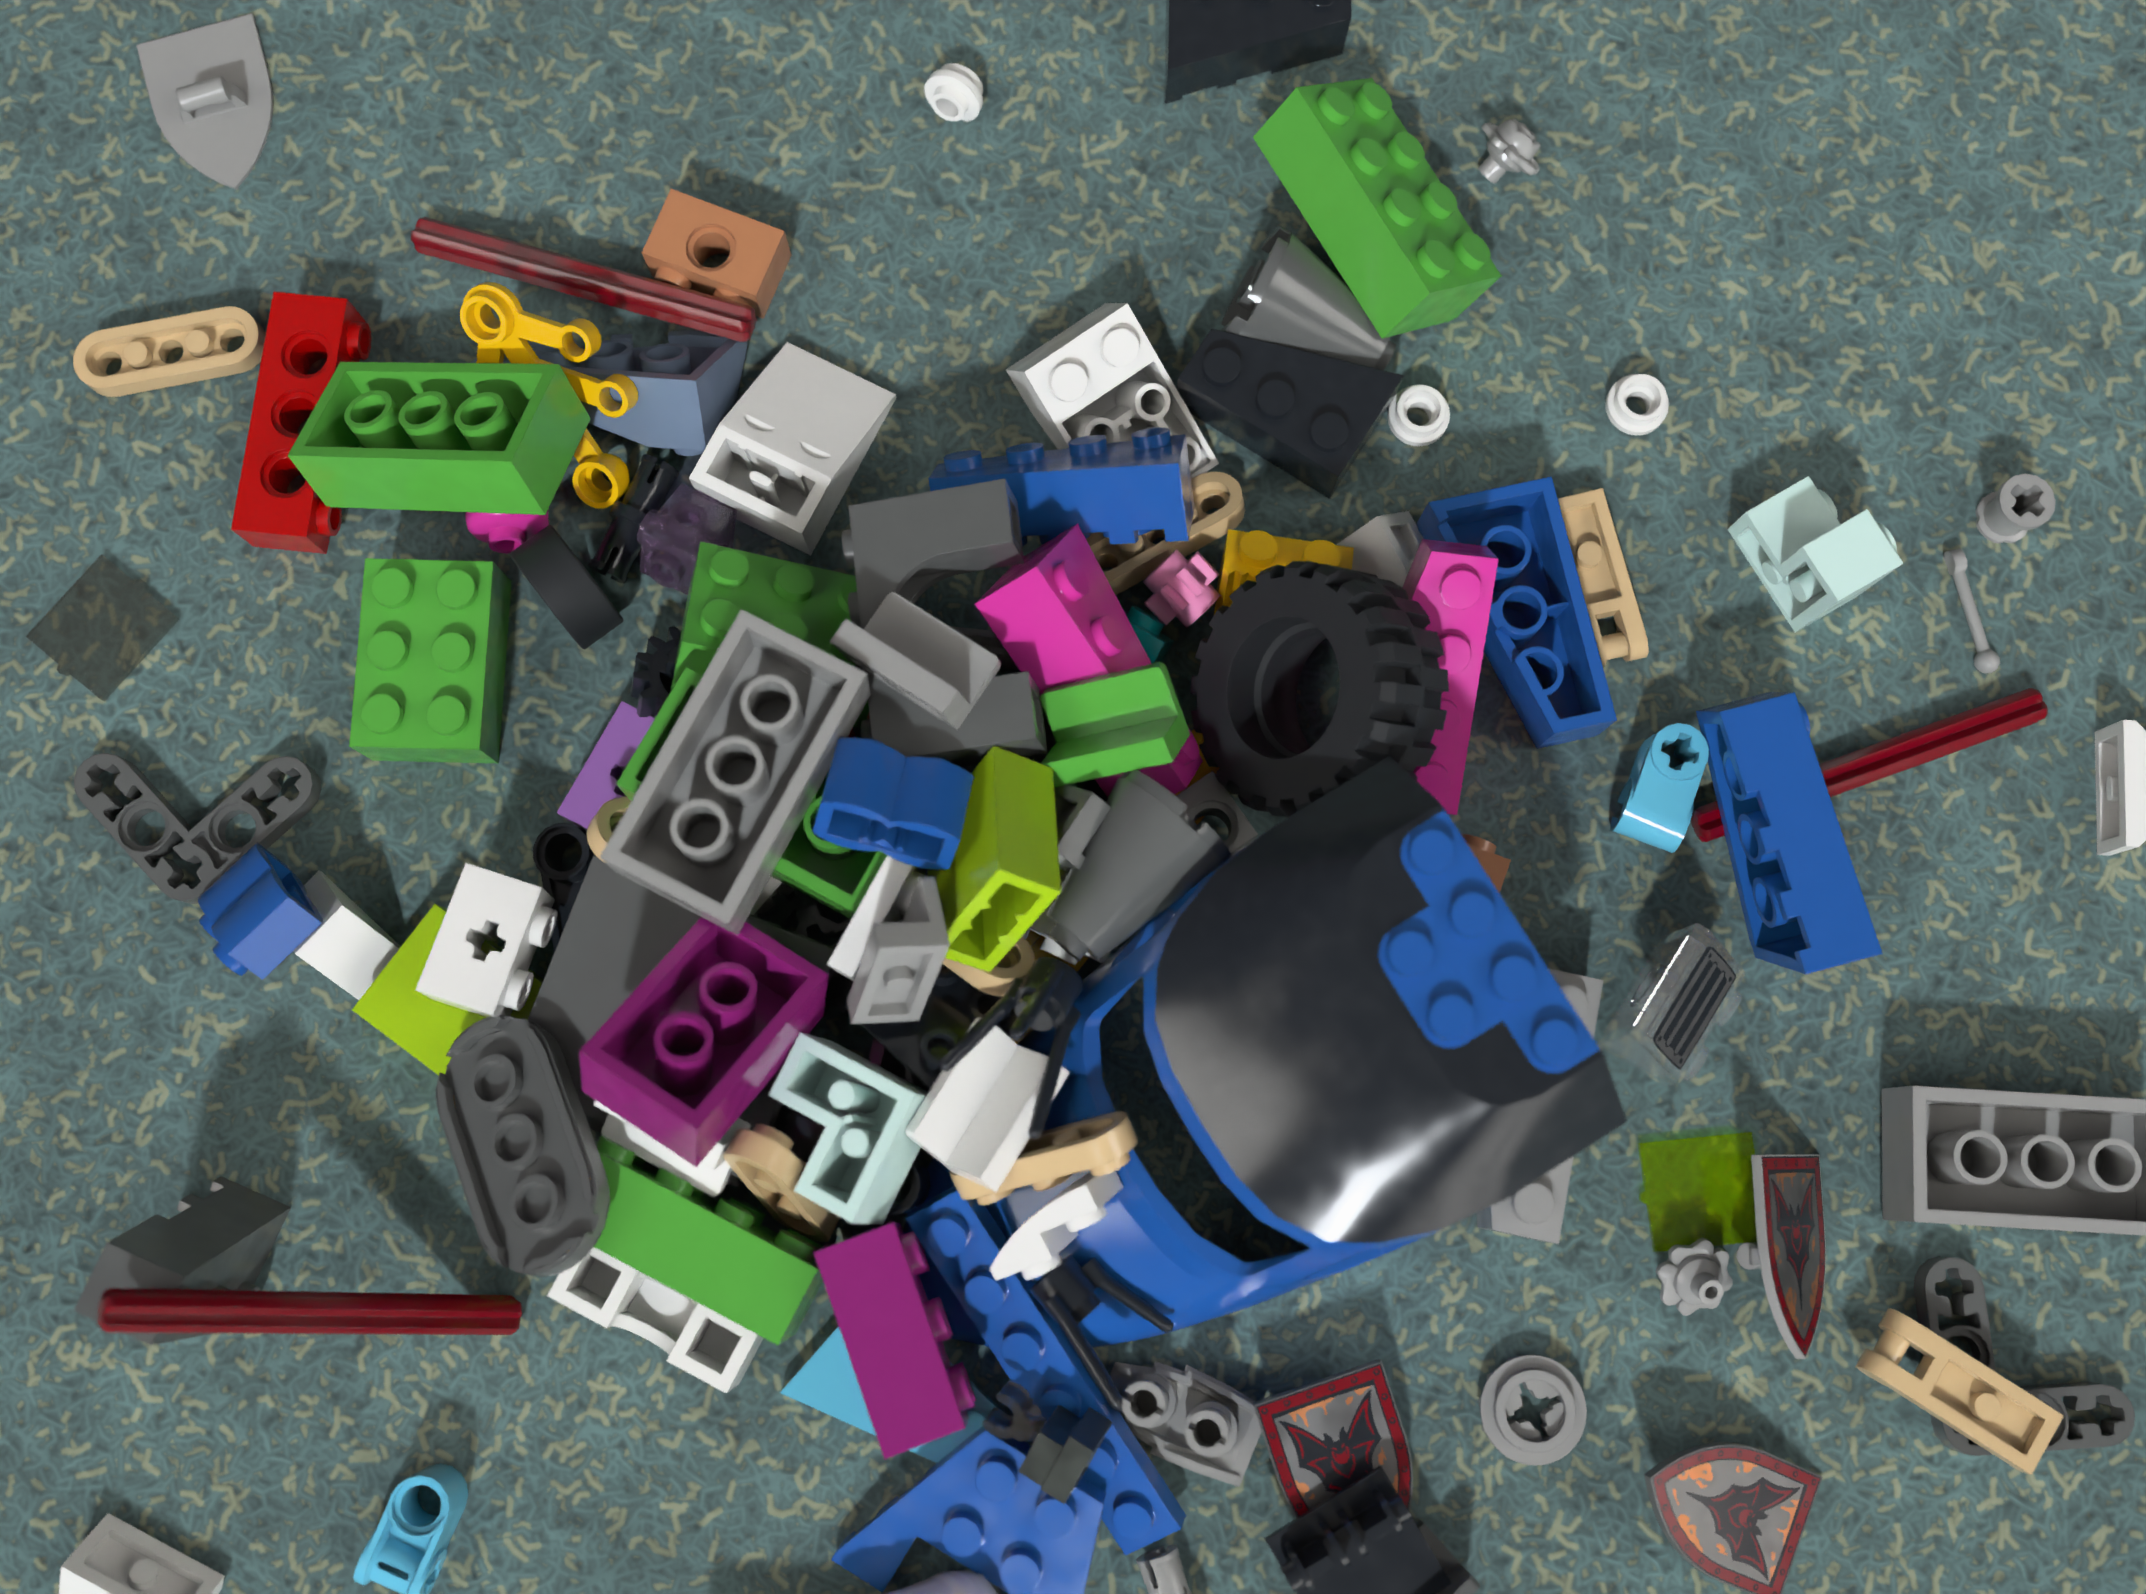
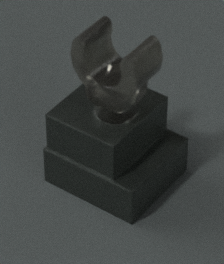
M1009 1381L996 1398L1002 1404L1007 1405L1012 1410L1014 1416L1005 1414L999 1408H993L983 1421V1426L996 1437L1006 1439L1013 1437L1018 1441L1028 1440L1033 1443L1018 1472L1040 1485L1041 1490L1065 1504L1086 1472L1113 1422L1090 1407L1083 1417L1080 1418L1061 1405H1058L1047 1420L1041 1416L1040 1408L1033 1404L1029 1392L1021 1385Z

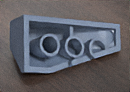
M697 330L669 331V344L649 347H633L632 334L612 335L611 340L601 341V347L598 352L587 360L575 363L563 357L557 348L527 340L539 359L550 363L559 364L562 367L601 380L606 379L612 374L627 376L633 381L638 391L636 405L624 415L612 418L600 412L597 406L581 401L591 418L589 424L648 447L674 449L676 454L683 456L702 454L719 423L736 404L747 350V342H739ZM504 354V362H503V363H510V361L507 359V357H506L505 354ZM477 358L470 363H477ZM609 387L611 397L617 403L622 404L620 394L615 389Z

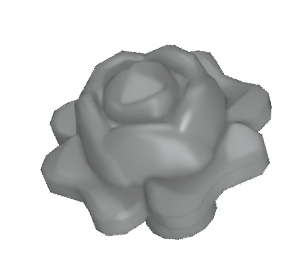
M1516 119L1506 120L1499 126L1491 122L1484 123L1481 128L1489 138L1487 150L1490 155L1478 167V170L1489 181L1496 184L1507 171L1513 173H1520L1522 171L1528 175H1536L1540 171L1539 165L1533 157L1541 147V144L1536 141L1535 134L1525 124L1518 122Z
M1704 1237L1691 1245L1676 1244L1672 1246L1669 1250V1258L1660 1263L1656 1268V1273L1661 1281V1301L1668 1306L1676 1305L1677 1310L1685 1316L1692 1314L1699 1308L1714 1309L1718 1307L1724 1292L1733 1285V1280L1727 1270L1730 1258L1728 1252L1721 1248L1714 1249L1712 1243Z

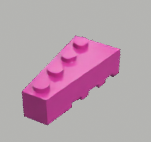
M1078 523L1025 555V563L1012 565L975 603V606L1019 670L1030 673L1040 689V695L1047 688L1152 664ZM1190 730V736L1173 762L1138 770L1158 782L1172 794L1187 788L1203 762L1199 754L1197 741ZM1124 773L1095 779L1107 798L1117 779Z
M1422 539L1402 588L1406 590L1409 597L1408 600L1419 602L1428 614L1430 624L1425 627V630L1438 633L1444 650V655L1438 658L1440 669L1448 671L1449 692L1441 693L1440 710H1447L1443 730L1435 729L1431 743L1437 747L1426 767L1417 766L1413 772L1418 777L1416 781L1441 803L1447 814L1457 815L1498 558L1487 546Z

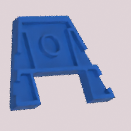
M989 1420L930 1468L925 1476L900 1497L896 1496L881 1508L876 1516L861 1529L849 1534L841 1542L831 1560L883 1593L914 1540L920 1537L976 1574L983 1575L989 1582L1008 1594H1084L1107 1493L1086 1479L1081 1478L1065 1504L1056 1500L1041 1490L1040 1485L1018 1472L1032 1445L992 1420Z

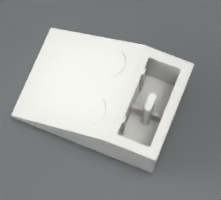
M1105 303L1006 369L1029 410L1058 449L1069 448L1068 442L1070 440L1083 436L1103 435L1106 436L1107 443L1131 441V434L1136 431L1163 427L1170 429V436L1186 434L1191 479L1208 472L1219 464L1128 303Z
M787 342L719 423L692 471L689 480L702 503L811 555L896 399V394Z

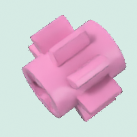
M1176 549L1144 579L1143 583L1153 593L1144 602L1145 606L1165 626L1176 617L1187 628L1220 597V594L1210 584L1219 573L1198 551L1187 560Z

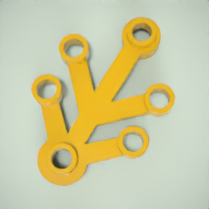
M484 282L470 289L465 295L460 309V321L464 331L473 341L478 343L477 363H503L505 354L512 364H553L539 359L527 340L557 348L563 357L575 363L587 360L597 353L601 347L600 332L589 320L578 318L565 325L523 311L518 298L513 292L495 282ZM491 307L495 310L500 320L493 315ZM573 332L583 338L585 349L580 348L574 342ZM561 366L580 401L597 406L600 412L608 417L617 418L624 415L638 401L637 388L633 381L625 375L612 374L606 379L601 380ZM609 387L615 389L620 394L622 404L617 403L611 397ZM586 428L574 453V457L580 465L576 467L572 477L573 487L578 497L584 503L594 508L603 509L614 504L615 501L626 493L629 487V470L624 461L618 456L603 453ZM602 472H604L608 476L611 482L607 481L604 478Z

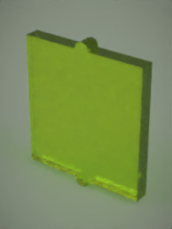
M1752 1132L1637 1143L1644 1191L1639 1194V1200L1646 1204L1653 1252L1669 1251L1676 1244L1691 1245L1703 1237L1708 1239L1713 1246L1757 1242L1751 1155H1755Z

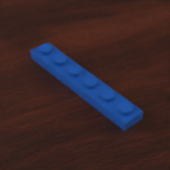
M953 1186L915 1207L907 1216L906 1221L1040 1426L1043 1428L1058 1405H1061L1080 1418L1083 1417L1090 1407L1113 1422L1082 1478L1107 1493L1101 1519L1125 1556L1181 1530L1186 1517L1185 1512L1120 1412L1110 1406L1100 1388L1097 1387L1058 1322L1053 1320L1029 1291L1035 1284L1033 1280H1025L1020 1271L995 1281L990 1267L1008 1241L985 1205H979L976 1199H961L956 1187Z

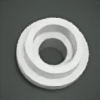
M955 63L946 64L940 70L934 71L925 83L924 92L929 104L935 113L945 120L969 122L974 120L982 109V82L972 70L963 65Z
M1631 374L1619 379L1612 386L1606 397L1605 407L1609 420L1617 429L1630 435H1645L1657 429L1664 421L1669 409V400L1664 386L1656 378L1646 374ZM1632 397L1642 400L1646 406V413L1638 415L1632 412L1627 407L1626 400Z
M1412 385L1400 390L1396 394L1388 408L1387 419L1392 433L1400 441L1412 446H1426L1434 443L1444 434L1449 424L1450 410L1447 401L1436 389L1426 385ZM1413 408L1422 409L1427 413L1429 422L1421 426L1415 425L1409 421L1407 412Z

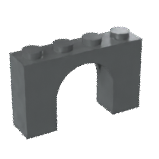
M1006 479L848 505L851 529L843 530L842 547L848 568L850 570L855 569L857 592H851L848 595V608L851 622L861 629L865 628L885 597L891 592H895L915 604L917 599L928 588L945 578L958 574L1025 563L1018 504ZM854 665L855 668H857V669H859V670L865 672L864 670H862V669H860L859 667H857L856 665ZM1028 671L993 677L958 730L867 673L871 692L868 698L870 719L862 720L861 738L878 740L900 752L905 757H938L948 760L958 767L979 764L993 745L1022 757L1047 754L1040 689Z

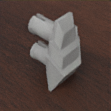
M1115 1362L1110 1377L1123 1399L1122 1410L1119 1412L1125 1422L1129 1424L1133 1434L1153 1447L1150 1454L1193 1472L1240 1487L1262 1432L1253 1406V1402L1256 1401L1189 1365H1186L1185 1370H1181L1159 1362H1155L1153 1368Z

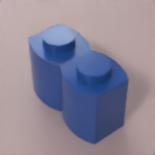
M838 738L812 832L836 845L862 851H882L886 855L912 866L935 870L949 869L960 842L974 776L943 758L905 757L900 752L875 739Z
M258 842L198 897L199 906L204 912V915L199 919V923L218 941L212 948L215 955L236 974L243 976L250 970L262 980L323 923V919L315 905L306 896V888L300 879L286 864Z

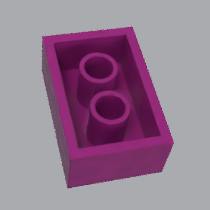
M701 917L579 1050L582 1091L697 1168L784 1064L799 1033L809 1034L824 1016L828 974L747 922L744 923L739 934L736 935Z
M893 1222L813 1252L884 1460L966 1428L969 1418L966 1409L975 1406V1394L963 1362L952 1366L949 1362L942 1341L950 1339L953 1336V1332L940 1296L931 1300L927 1299L919 1274L930 1271V1267L923 1246L914 1231L905 1234L902 1225Z

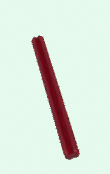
M428 217L419 218L415 229L411 232V241L414 243L415 250L418 253L739 342L749 341L756 327L757 318L755 317V309L752 306Z
M2028 688L1820 763L1819 766L1829 795L1833 797L2037 723L2039 720L2045 719L2048 714V707L2043 701L2042 694L2037 689ZM1717 801L1698 807L1693 811L1691 824L1700 841L1708 842L1725 836Z
M109 1288L104 1290L100 1297L97 1309V1324L106 1333L512 1335L520 1327L522 1304L512 1295Z

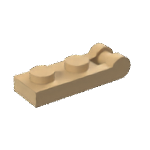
M1603 488L1558 498L1603 667L1606 665V660L1623 657L1628 662L1647 657L1649 646L1646 631ZM1613 616L1617 628L1616 633L1601 636L1597 620Z
M1888 1308L1878 1325L1883 1330L1882 1335L1873 1351L1869 1349L1864 1350L1856 1364V1368L1875 1381L1897 1392L2018 1471L2032 1475L2064 1415L1899 1311ZM1909 1346L1924 1354L1913 1375L1898 1366Z

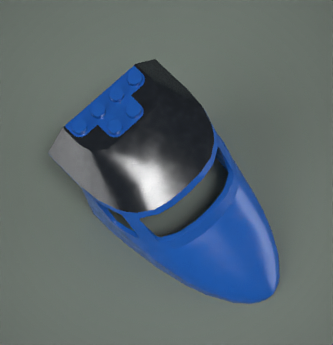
M1388 756L1273 826L1230 857L1192 887L1183 897L1155 917L1082 981V991L1074 1003V1006L1081 1013V1017L1070 1035L1062 1064L1070 1073L1051 1103L1043 1131L1115 1112L1102 1078L1099 1028L1103 1017L1143 976L1144 1035L1161 1083L1189 1133L1221 1181L1259 1221L1310 1247L1262 1261H1240L1192 1230L1156 1187L1132 1148L1128 1152L1131 1157L1130 1161L1116 1170L1124 1187L1104 1204L1107 1215L1094 1224L1078 1230L1079 1235L1060 1251L1059 1255L1063 1260L1066 1256L1072 1254L1081 1267L1095 1257L1111 1277L1172 1320L1174 1327L1171 1332L1247 1309L1351 1269L1449 1227L1507 1199L1626 1123L1627 1120L1604 1054L1451 818L1436 798L1391 756ZM1053 1026L1048 1031L1031 1029L1017 1045L1049 1056L1056 1028ZM932 1157L927 1166L930 1174V1189L928 1197L924 1202L955 1186L949 1174L950 1170L936 1158ZM1090 1170L1074 1173L1061 1184L1043 1191H1035L1032 1184L1015 1188L1005 1198L985 1205V1207L1008 1241L1030 1217L1072 1183L1090 1173ZM906 1221L903 1229L905 1234L913 1231ZM923 1247L930 1271L919 1274L928 1300L940 1296L953 1332L951 1339L989 1347ZM1045 1274L1032 1279L1034 1284ZM1097 1287L1093 1292L1102 1302L1078 1323L1092 1348L1166 1334V1332L1140 1317L1100 1287Z

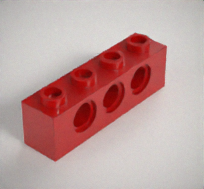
M273 291L231 526L233 532L253 547L327 554L330 536H336L340 530L342 509L325 506L307 481L299 490L287 494L290 482L295 477L302 475L287 455L299 436L297 431L300 424L311 415L339 363L366 360L370 354V327L346 298ZM327 358L321 370L308 374L310 366L315 361Z

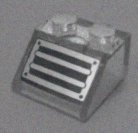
M1699 923L1664 935L1650 954L1597 1041V1044L1662 1086L1680 1084L1682 1079L1690 1081L1700 1071L1709 1055L1710 1049L1703 1044L1715 1024L1720 1027L1726 1024L1738 1008L1742 994L1736 991L1746 972L1713 933Z

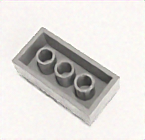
M741 609L600 858L616 873L738 935L827 775L838 738H847L871 695L867 673Z
M1928 1086L1883 1088V1220L2146 1236V1099Z

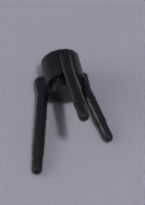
M1051 957L1037 959L1025 978L1014 979L1004 996L955 1044L939 1063L942 1071L948 1072L952 1070L1014 1007L1018 1019L1010 1029L1009 1035L1013 1040L1022 1039L1029 1027L1038 1031H1048L1054 1026L1056 1031L1028 1130L1029 1136L1033 1139H1038L1042 1135L1069 1038L1081 1017V1013L1074 1006L1083 988L1082 979L1071 966L1059 959Z
M1069 1254L1062 1260L1060 1265L1041 1277L1029 1291L1053 1320L1058 1322L1110 1406L1116 1411H1121L1123 1404L1122 1396L1078 1326V1323L1102 1302L1093 1291L1100 1287L1163 1332H1171L1174 1324L1172 1320L1156 1310L1154 1306L1111 1277L1095 1257L1081 1267L1072 1254Z

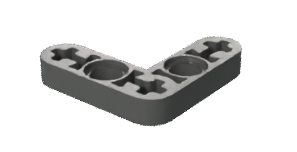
M109 753L94 754L83 761L77 769L74 778V789L80 801L156 886L171 899L190 904H197L198 897L257 842L265 849H268L314 807L319 800L322 790L320 778L312 767L297 758L288 756L274 758L264 764L192 828L137 766L120 756ZM104 771L115 775L120 773L115 778L114 783L126 797L134 799V801L123 806L113 796L103 792L97 794L103 787L102 781L98 778ZM284 773L293 778L301 775L295 783L296 789L300 792L295 799L291 800L282 795L267 807L269 810L277 813L276 818L272 821L265 811L251 803L252 799L256 796L267 803L275 798L282 790L277 780ZM151 812H159L165 820L164 834L153 845L142 846L136 838L135 829L137 823L144 815ZM239 814H250L256 825L254 837L243 847H231L225 836L227 824L233 817ZM175 851L185 861L196 865L202 862L203 865L196 872L201 882L196 887L184 883L178 885L183 879L184 873L173 860L164 858V856Z
M1941 1256L1928 1259L1919 1266L1914 1277L1918 1323L1946 1341L1956 1335L1965 1338L1971 1347L1972 1357L1996 1372L1985 1290L1981 1275L1972 1264L1963 1259ZM1945 1269H1947L1950 1278L1961 1280L1962 1292L1952 1294L1953 1315L1968 1316V1326L1951 1323L1938 1326V1315L1952 1317L1948 1297L1937 1295L1935 1291V1282L1944 1281L1946 1278ZM2094 1382L2018 1386L2064 1415L2045 1451L2110 1447L2122 1443L2130 1436L2134 1427L2135 1412L2131 1401L2122 1391L2113 1386ZM2097 1401L2100 1404L2110 1406L2111 1418L2102 1419L2100 1427L2098 1424L2082 1420L2069 1421L2066 1408L2090 1410L2096 1407ZM1931 1415V1423L1935 1435L1943 1445L1953 1451L1967 1455H1993Z

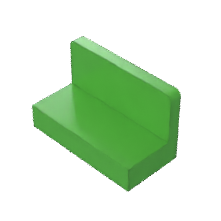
M1162 662L1047 688L1040 696L1041 704L1056 744L1040 764L1053 768L1054 788L1064 784L1069 785L1171 763L1190 736L1168 670Z

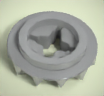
M1536 1354L1510 1357L1495 1371L1489 1373L1482 1395L1477 1401L1480 1408L1483 1432L1500 1453L1521 1464L1545 1465L1563 1458L1577 1445L1586 1425V1401L1577 1379L1566 1367L1557 1361ZM1521 1383L1537 1399L1545 1397L1548 1399L1557 1398V1400L1548 1403V1407L1540 1412L1542 1420L1540 1426L1544 1433L1543 1436L1526 1419H1511L1507 1421V1418L1515 1415L1514 1411L1522 1406V1399L1520 1397L1522 1391L1519 1386Z

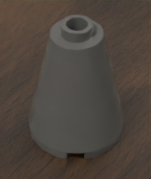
M1281 225L1277 227L1261 248L1269 253L1266 261L1260 259L1255 267L1252 265L1249 267L1223 317L1221 325L1225 327L1221 331L1384 370L1394 354L1396 344L1389 341L1390 337L1383 339L1380 337L1354 294L1340 277L1291 231Z
M1138 770L1125 772L1117 779L1105 802L1111 808L1081 853L1086 858L1080 870L1076 868L1070 869L1061 886L1060 894L1054 899L1046 914L1055 924L1054 928L1048 933L1050 938L1078 961L1086 953H1089L1098 960L1183 897L1192 887L1231 856L1227 845L1206 822L1199 828L1192 818L1184 812L1188 807L1158 782Z

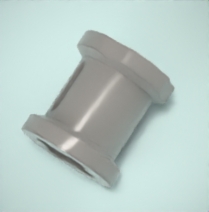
M2025 473L2013 476L2001 485L1998 492H1991L1980 500L1975 510L1977 529L1986 539L1993 543H2015L2024 537L2028 530L2038 528L2051 518L2055 511L2056 503L2053 490L2045 480L2036 475ZM2013 506L2017 509L2016 513L2012 510Z

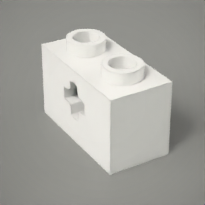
M465 863L416 991L432 1000L485 1017L499 1018L500 1015L511 1016L513 1009L520 1011L528 999L533 984V973L528 972L535 950L537 946L544 948L548 944L556 925L557 910L552 909L555 899L542 887ZM500 937L506 942L502 952L490 951L487 955L481 951V945L485 940L496 941Z

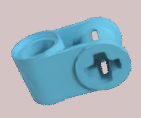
M1676 723L1664 727L1643 741L1637 752L1629 779L1620 793L1618 803L1623 804L1619 818L1612 817L1610 823L1611 831L1671 853L1677 850L1690 824L1694 799L1709 757L1707 741L1699 730L1688 724ZM1670 744L1676 746L1674 756L1683 761L1682 764L1673 769L1669 767L1670 756L1661 752V749Z
M430 1465L397 1485L390 1496L376 1531L371 1536L358 1561L353 1577L354 1582L367 1585L370 1581H373L400 1594H430L445 1562L449 1542L466 1507L468 1488L461 1472L450 1465ZM421 1485L431 1487L439 1495L441 1501L439 1516L428 1514L419 1504L418 1492Z

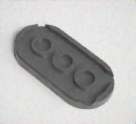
M502 1015L499 1018L492 1016L484 1018L463 1031L453 1042L446 1055L451 1057V1060L447 1065L446 1073H439L436 1086L438 1114L479 1239L487 1254L503 1267H509L518 1273L538 1277L556 1275L572 1268L584 1259L600 1238L606 1224L610 1204V1189L607 1175L564 1055L556 1039L544 1027L526 1019Z

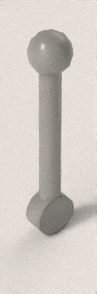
M1960 548L1946 551L1943 558L1947 565L1948 573L1953 576L1977 651V655L1974 658V666L1981 673L1995 672L2000 665V657L1995 651L1990 650L1965 572L1967 570L1966 555Z

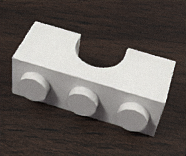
M595 1247L578 1264L559 1273L547 1295L605 1328L619 1327L647 1339L669 1354L667 1362L726 1394L740 1384L764 1339Z

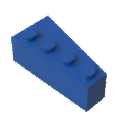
M1163 427L1139 430L1131 434V441L1107 443L1106 436L1103 435L1083 436L1070 440L1068 442L1069 448L1044 451L1042 443H1024L1007 448L1006 456L982 458L981 451L978 450L959 451L944 456V463L938 464L928 478L930 491L1006 479L1017 500L1023 546L1028 543L1027 536L1039 535L1040 543L1045 544L1077 523L1086 539L1090 537V533L1102 532L1104 537L1109 538L1110 544L1136 543L1139 540V535L1157 529H1164L1166 542L1189 541L1195 508L1186 434L1170 436V429Z
M1552 477L1428 502L1416 523L1424 539L1487 546L1498 558L1484 653L1536 749L1598 736L1617 721Z
M1767 692L1696 711L1701 734L1705 737L1709 748L1708 765L1747 932L1755 958L1803 974H1810L1883 954L1809 736L1810 722L1803 705L1798 702L1795 692Z

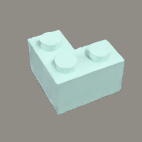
M1809 476L1748 510L1727 529L1794 632L1801 630L1856 598L1903 564L1896 553L1897 546L1892 534L1884 525L1874 520L1868 509L1840 524L1832 499L1824 491L1817 489Z
M800 1032L769 1093L770 1097L825 1126L794 1191L850 1223L883 1225L921 1146L910 1139L905 1131L929 1092L831 1040Z

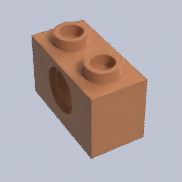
M670 189L642 251L644 260L654 280L752 306L755 309V316L763 319L792 256L784 230L674 189ZM714 254L729 256L720 266H703L705 260Z

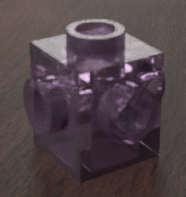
M681 483L659 511L651 509L641 522L637 533V542L642 544L640 572L650 576L664 587L674 588L688 595L700 541L733 549L737 510Z

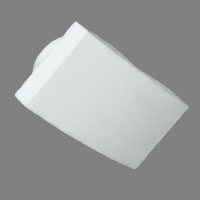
M1114 1171L1103 1176H1092L1091 1172L1064 1189L1030 1217L1011 1236L991 1265L990 1271L995 1281L1020 1271L1025 1280H1031L1060 1265L1062 1259L1059 1252L1079 1235L1077 1231L1094 1224L1107 1215L1104 1204L1124 1187L1117 1172Z

